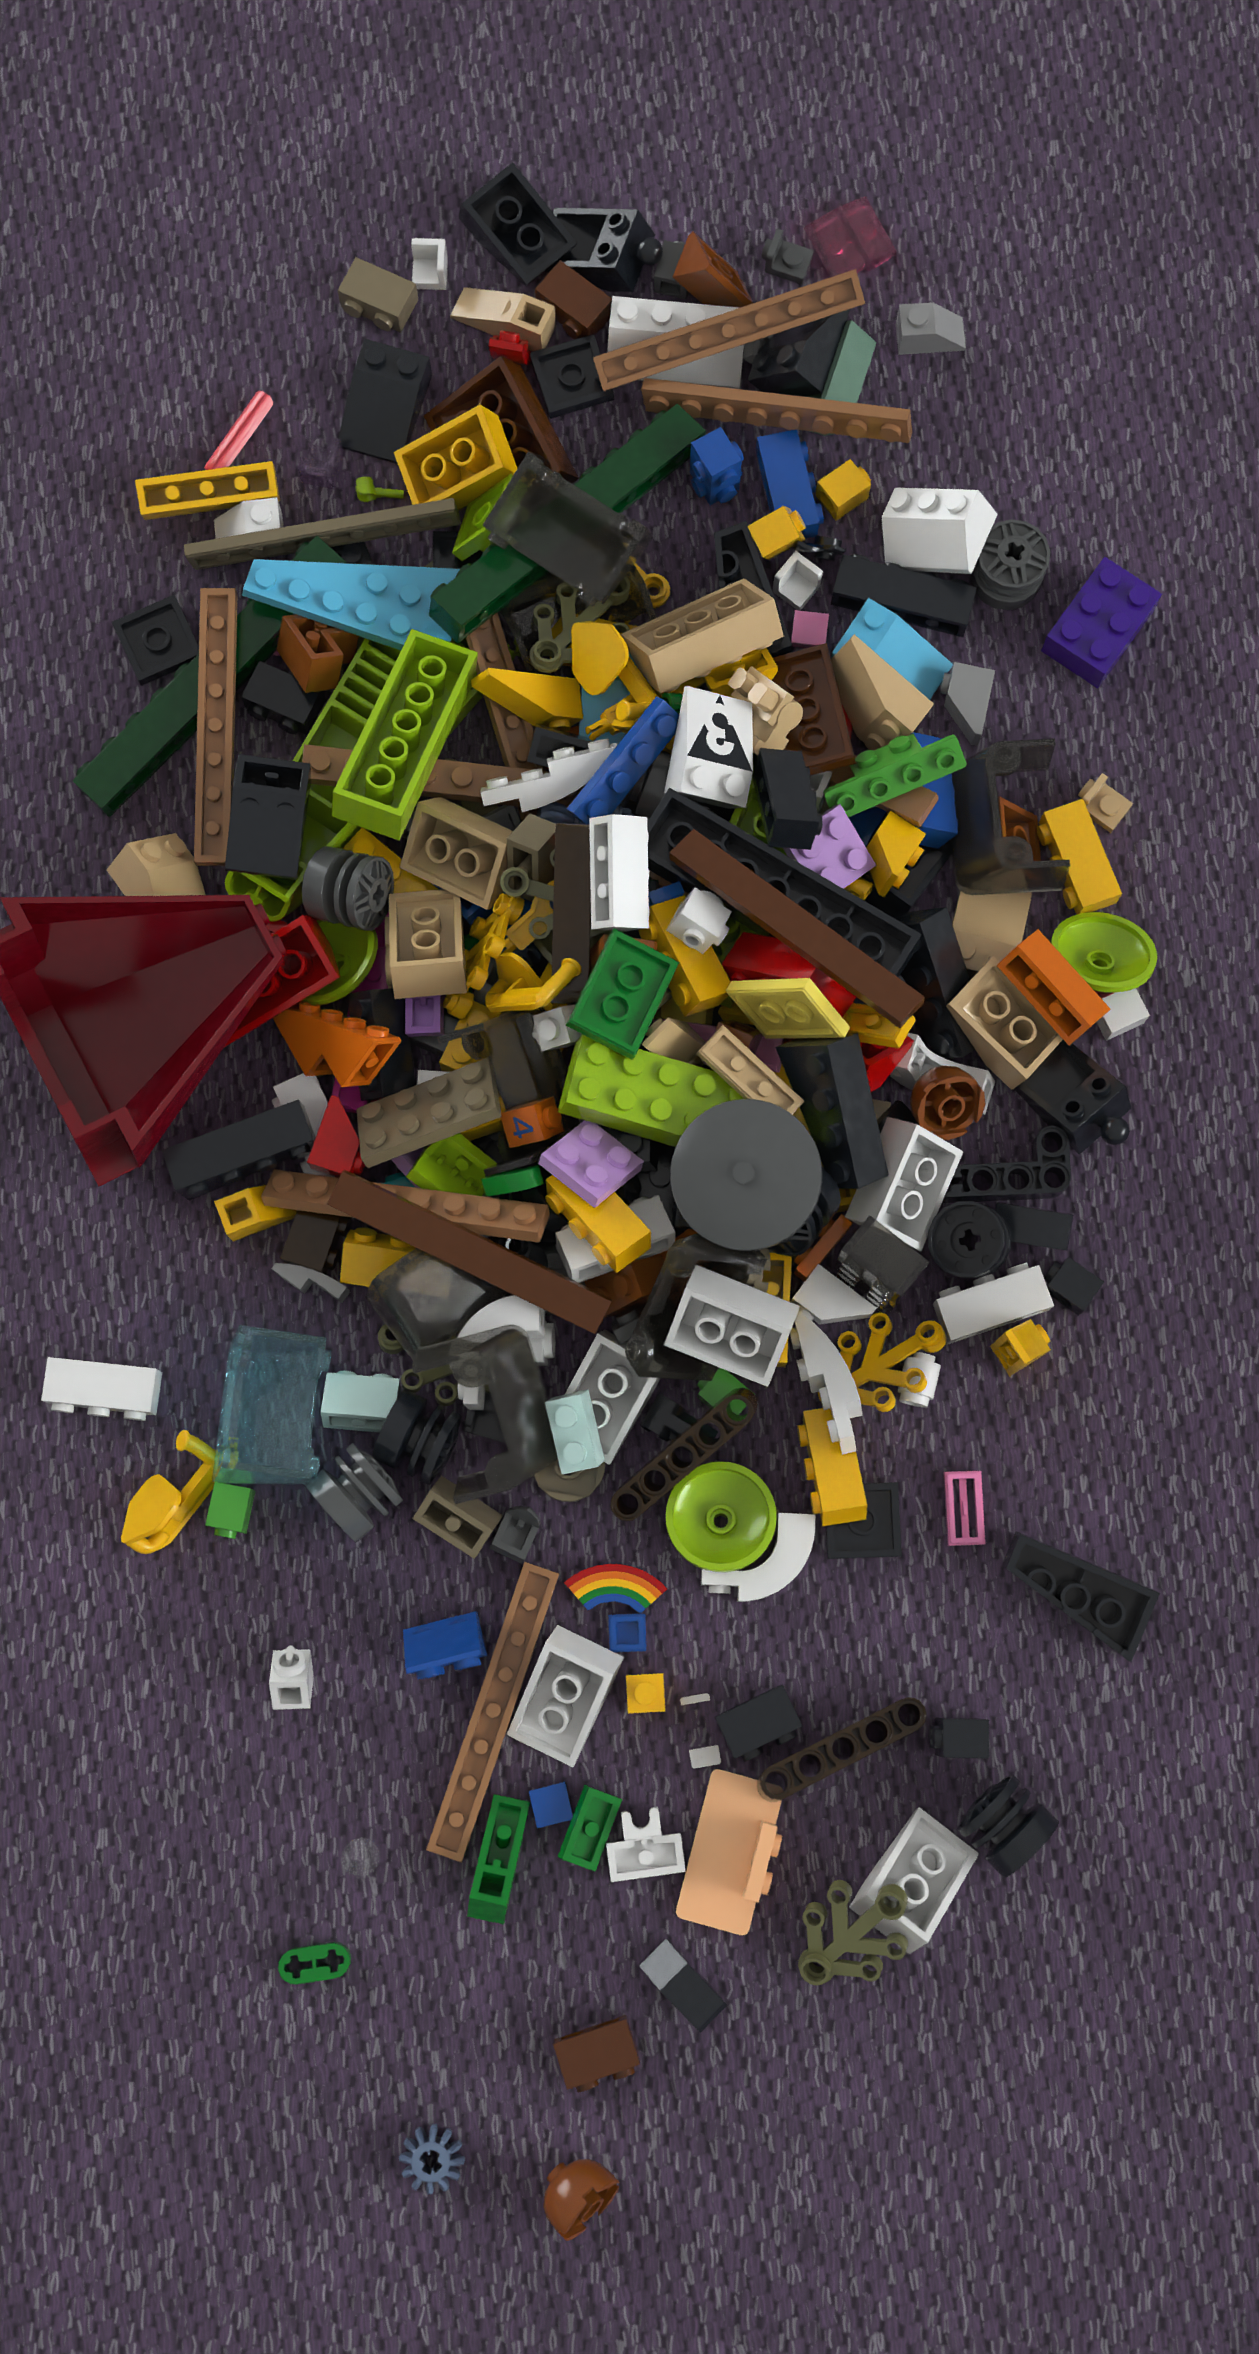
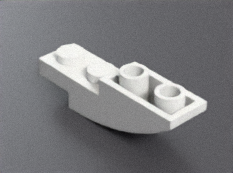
M601 739L588 743L589 749L575 752L574 747L557 749L553 751L554 757L547 758L549 773L543 774L540 768L521 773L522 779L508 782L507 776L487 780V787L481 788L483 805L487 806L519 798L521 810L525 812L560 800L587 784L616 748L617 743L610 744L609 739Z
M798 1312L794 1321L795 1327L790 1332L793 1350L801 1349L803 1359L796 1360L801 1382L808 1380L811 1393H820L823 1410L831 1409L833 1420L827 1421L831 1442L839 1441L842 1455L856 1452L850 1418L863 1415L855 1381L846 1362L827 1335L814 1322L801 1312Z

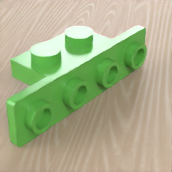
M914 733L909 736H899L892 739L888 745L876 750H867L857 755L855 758L856 764L849 765L854 777L825 789L823 794L829 809L841 804L847 816L851 817L965 768L967 763L959 741L954 734L922 748Z

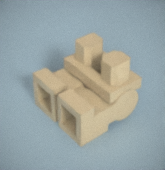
M752 666L748 671L739 667L728 681V685L734 689L731 694L733 698L752 703L753 753L758 756L760 748L783 750L789 742L785 737L802 719V706L793 699L794 696Z

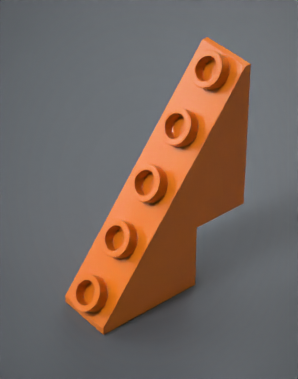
M304 1001L297 1003L273 1018L304 1075L334 1074L341 1087L370 1085L402 1041L400 1037L389 1034V1028L367 1026L364 1019L344 1018L341 1011L332 1009L322 1010L320 1009L321 1005H311Z

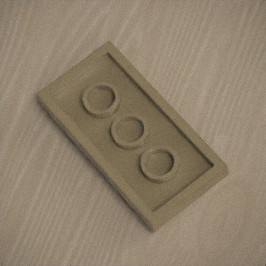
M487 1057L357 1108L361 1160L367 1168L502 1117L495 1070L490 1059Z

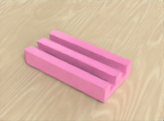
M981 1471L944 1472L947 1545H985ZM953 1479H958L962 1538H956ZM966 1479H973L976 1537H970Z

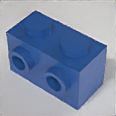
M722 427L691 442L690 474L693 477L691 484L699 498L704 496L709 505L718 501L726 503L734 498L739 490L740 477L742 476L741 465L744 460L742 451L735 441L730 442Z

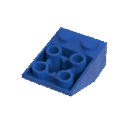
M476 1611L403 1630L406 1673L416 1674L417 1680L445 1674L444 1667L454 1665L455 1670L481 1665L480 1658L488 1656L478 1612Z

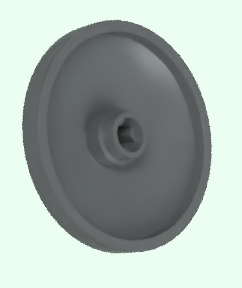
M732 1100L706 1110L684 1131L672 1157L671 1188L680 1213L686 1222L702 1237L728 1249L739 1251L761 1250L787 1240L809 1219L821 1192L822 1164L819 1151L812 1136L805 1126L790 1112L761 1100Z

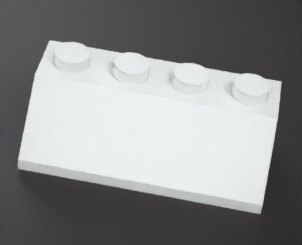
M612 296L607 352L738 308ZM744 345L645 378L740 389Z

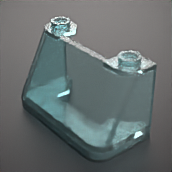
M244 1325L238 1326L231 1340L227 1356L213 1468V1482L226 1484H308L311 1478L317 1477L320 1458L314 1455V1450L310 1446L317 1382L322 1372H328L331 1360V1351L325 1350L327 1338Z

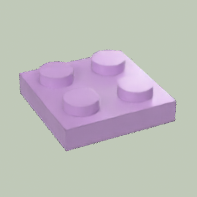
M841 804L822 814V830L820 835H815L811 850L783 849L788 857L844 889L875 867L876 864Z
M584 1120L543 1152L538 1164L588 1204L596 1208L640 1172L644 1161L596 1123Z

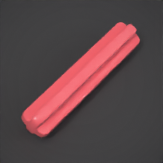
M263 391L256 392L205 464L206 470L230 467L273 406L272 398Z

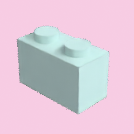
M345 1370L337 1373L327 1372L321 1406L323 1428L380 1432L392 1406L401 1393L400 1379L393 1378L387 1374L363 1376Z
M589 1390L560 1395L547 1400L545 1405L561 1474L591 1469L601 1465L605 1458Z

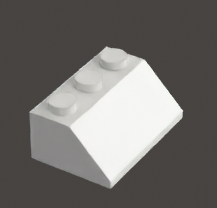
M894 488L882 515L885 563H895L909 571L972 574L998 514L979 490Z

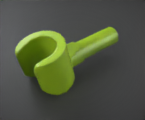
M360 477L356 480L355 489L357 497L361 502H369L381 497L404 499V490L375 488L371 477Z

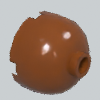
M938 1066L922 1074L914 1084L910 1096L911 1113L919 1126L943 1140H951L967 1133L966 1127L973 1120L976 1123L980 1120L985 1108V1094L974 1077L966 1071L954 1066Z
M581 2159L575 2160L567 2166L562 2162L547 2177L550 2184L545 2191L543 2204L546 2217L565 2241L572 2240L587 2229L583 2224L584 2222L589 2220L597 2210L599 2217L612 2202L618 2192L619 2186L617 2183L619 2181L599 2162Z

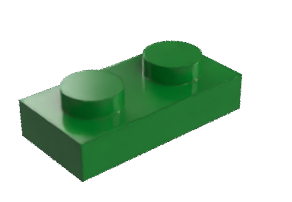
M584 1785L558 1857L564 1861L596 1871L622 1799Z

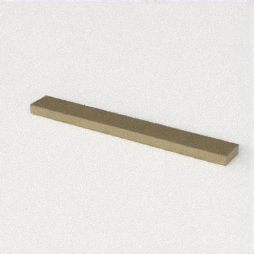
M454 498L184 544V553L193 569L200 570L252 561L254 559L296 553L303 543L310 542L316 535L329 547L456 526L461 524L460 512Z

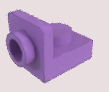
M446 995L405 998V1034L408 1037L444 1035L443 1001Z

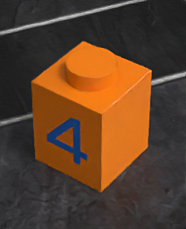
M554 1096L520 1104L501 1112L502 1117L500 1118L510 1148L543 1141L564 1131L561 1113H558Z

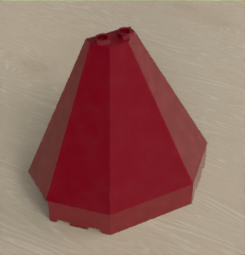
M249 895L0 897L11 922L10 925L0 929V998L98 1186L138 1167L140 1169L283 963V955L287 954L286 949L277 934L271 936L266 925L270 921L261 903L254 905Z

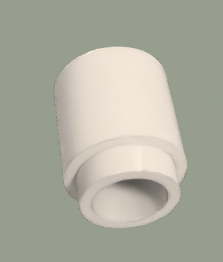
M916 1352L913 1357L905 1359L902 1371L906 1372L910 1368H919L927 1378V1386L919 1393H912L907 1388L898 1387V1392L901 1393L900 1402L916 1407L928 1408L929 1400L934 1398L941 1365L934 1362L935 1356ZM915 1376L911 1378L909 1384H917L921 1377Z

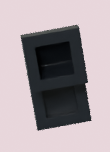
M667 1939L639 1965L662 1994L700 2033L727 2006L712 1986L692 1968Z

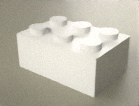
M887 1117L880 1137L888 1176L857 1189L845 1218L892 1243L922 1251L931 1223L939 1211L963 1151L917 1124Z
M696 1265L686 1285L664 1345L768 1387L800 1306Z

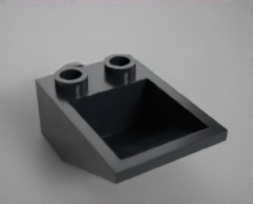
M554 208L553 213L575 239L577 246L548 268L546 272H550L561 260L599 289L611 292H633L643 265H655L662 258L663 247L654 238L655 233L638 209Z
M1062 1040L1030 1077L1014 1088L1048 1126H1058L1065 1131L1068 1136L1069 1146L1079 1155L1100 1136L1111 1145H1119L1125 1142L1129 1136V1125L1121 1118L1132 1109L1126 1086L1073 1043L1069 1046Z

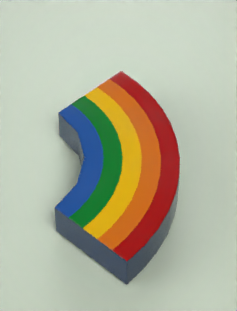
M622 1564L593 1566L576 1573L564 1582L588 1611L600 1603L619 1602L629 1605L641 1614L667 1590L658 1579L649 1573Z

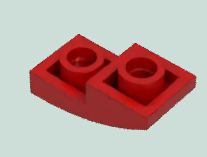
M500 331L499 335H494L489 339V351L493 359L503 356L518 364H530L529 353L532 351L527 350L528 341L521 340L519 333Z

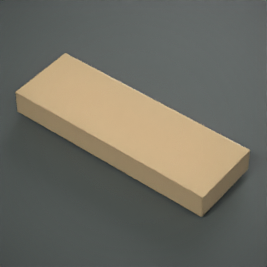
M724 1025L696 1053L744 1099L769 1102L785 1109L792 1115L804 1102L798 1094Z

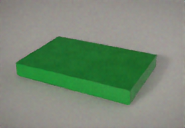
M613 928L566 1026L632 1060L638 1052L679 962Z

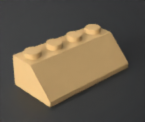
M744 578L621 634L638 669L650 686L659 693L674 691L680 687V684L692 678L704 677L712 669L723 664L737 662L742 658V655L755 649H765L771 646L773 641L784 637L774 598Z

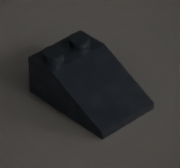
M513 162L461 203L459 219L479 244L525 286L529 285L577 246L575 239Z
M850 309L774 334L758 350L752 363L753 366L748 381L761 392L801 397L822 393Z
M364 339L354 367L337 447L398 464L394 452L409 444L432 378L430 357Z
M950 840L940 848L919 845V847L924 849L923 853L913 868L906 864L904 868L908 869L910 873L900 888L897 889L892 886L885 898L878 894L870 871L866 872L861 877L870 883L872 882L874 887L865 899V902L889 916L895 913L910 912L955 851L957 845Z

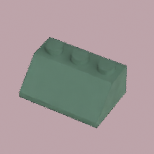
M852 320L846 321L823 392L804 397L857 403L877 342ZM813 432V433L820 434V435H823V436L833 435V434H830V433H829V434H821V433H818V432Z

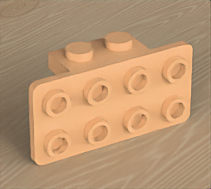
M721 1769L712 1771L676 1907V1914L679 1918L738 1935H746L749 1932L756 1902L759 1903L761 1894L768 1895L773 1876V1873L767 1871L770 1856L777 1858L782 1840V1835L776 1834L778 1828L776 1822L782 1800L769 1802L763 1799L758 1793L757 1779ZM765 1782L769 1792L773 1794L783 1792L780 1786Z

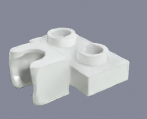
M652 1807L649 1810V1823L642 1828L636 1827L633 1824L630 1812H621L624 1841L606 1843L611 1882L686 1872L681 1833L662 1835L658 1807Z

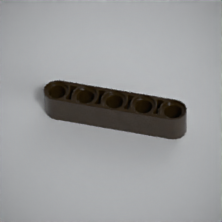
M556 823L552 976L559 970L562 960L565 958L576 960L580 964L582 971L580 975L575 976L551 1003L576 1004L589 978L591 931L590 825Z
M736 1388L730 1391L627 1479L611 1499L610 1505L613 1514L624 1521H632L638 1518L745 1427L757 1410V1398L754 1393L745 1388ZM742 1400L748 1407V1413L741 1416L736 1415L730 1408V1401ZM706 1423L715 1424L720 1430V1437L717 1439L708 1438L703 1432V1425ZM676 1448H688L693 1455V1460L683 1462L678 1459L675 1452ZM651 1470L660 1471L665 1477V1484L656 1485L652 1483L648 1472ZM629 1493L635 1496L638 1501V1507L629 1508L625 1506L622 1502V1494Z
M907 1697L773 1764L764 1770L757 1779L758 1793L769 1802L781 1801L914 1733L926 1721L927 1713L925 1706L915 1698ZM901 1707H909L915 1712L916 1722L913 1726H906L899 1720L898 1713ZM876 1723L882 1728L884 1735L880 1743H873L866 1737L865 1730L868 1724ZM844 1740L849 1744L851 1754L848 1759L840 1760L833 1754L832 1746L834 1741ZM802 1757H811L817 1762L818 1772L815 1776L807 1777L801 1773L799 1761ZM769 1774H778L784 1779L785 1788L782 1793L773 1794L766 1788L765 1782Z

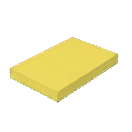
M810 978L731 981L726 989L727 994L766 1039L845 1038L850 1029V1026Z

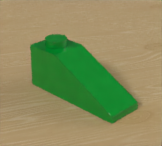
M496 1794L493 1795L470 1892L467 1917L504 1925L530 1802Z

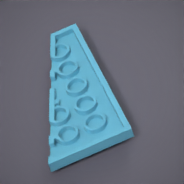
M254 559L243 587L242 596L402 650L411 629L451 642L452 637L429 616L430 596L440 584L445 583L447 585L456 578L460 569Z

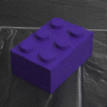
M1104 556L1046 636L1041 651L1091 685L1099 688L1155 610L1162 593Z

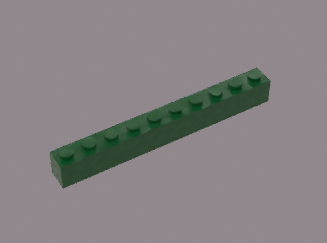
M678 403L667 412L665 410L660 411L648 427L644 430L641 428L637 429L625 445L620 449L617 447L613 448L596 468L591 466L586 469L579 481L573 486L567 485L563 487L556 495L554 501L547 506L544 504L539 506L526 523L515 525L508 532L506 538L498 545L493 543L488 546L479 560L472 565L470 563L464 565L458 571L456 578L447 585L442 583L436 587L430 596L429 616L457 643L461 642L605 527L611 520L615 519L689 460L691 442L704 436L706 430Z
M317 535L310 542L303 543L296 551L295 558L292 560L347 563ZM251 598L248 599L247 606L237 615L236 691L252 676L259 661L265 663L277 651L282 616L295 615L294 613ZM199 651L198 655L190 663H185L178 668L174 679L165 688H159L151 696L150 703L141 712L134 713L127 720L125 728L116 737L109 738L103 744L101 752L92 761L84 763L78 769L76 777L72 780L79 790L109 818L197 731Z

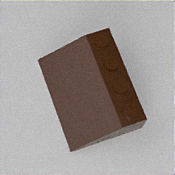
M503 356L497 358L423 415L429 428L433 431L480 404L497 414L521 476L517 478L521 481L515 504L524 511L545 502L549 486L563 488L567 485L570 486L579 479L522 367Z

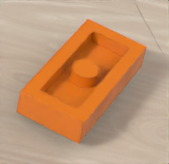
M843 1214L836 1221L831 1219L822 1229L819 1235L821 1239L817 1244L794 1259V1262L798 1265L794 1274L805 1282L816 1266L821 1264L847 1233L853 1223L845 1218Z

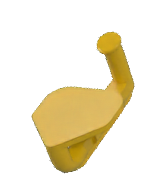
M593 621L574 623L571 630L572 672L588 694L600 695L609 688L618 676L637 703H629L626 700L620 701L616 708V717L621 722L639 719L658 695L630 658L628 646L612 624L596 623Z
M512 952L501 953L496 958L498 981L488 990L485 996V1005L491 1012L552 1010L556 1003H551V1001L575 976L580 975L582 971L581 966L576 960L565 958L562 960L559 970L543 984L529 964L519 955Z
M182 1430L176 1439V1448L178 1451L186 1450L203 1461V1464L181 1492L160 1474L150 1477L129 1502L121 1536V1542L136 1552L151 1554L170 1544L213 1490L214 1483L219 1482L227 1471L228 1464L225 1457L201 1439L191 1435L188 1430Z

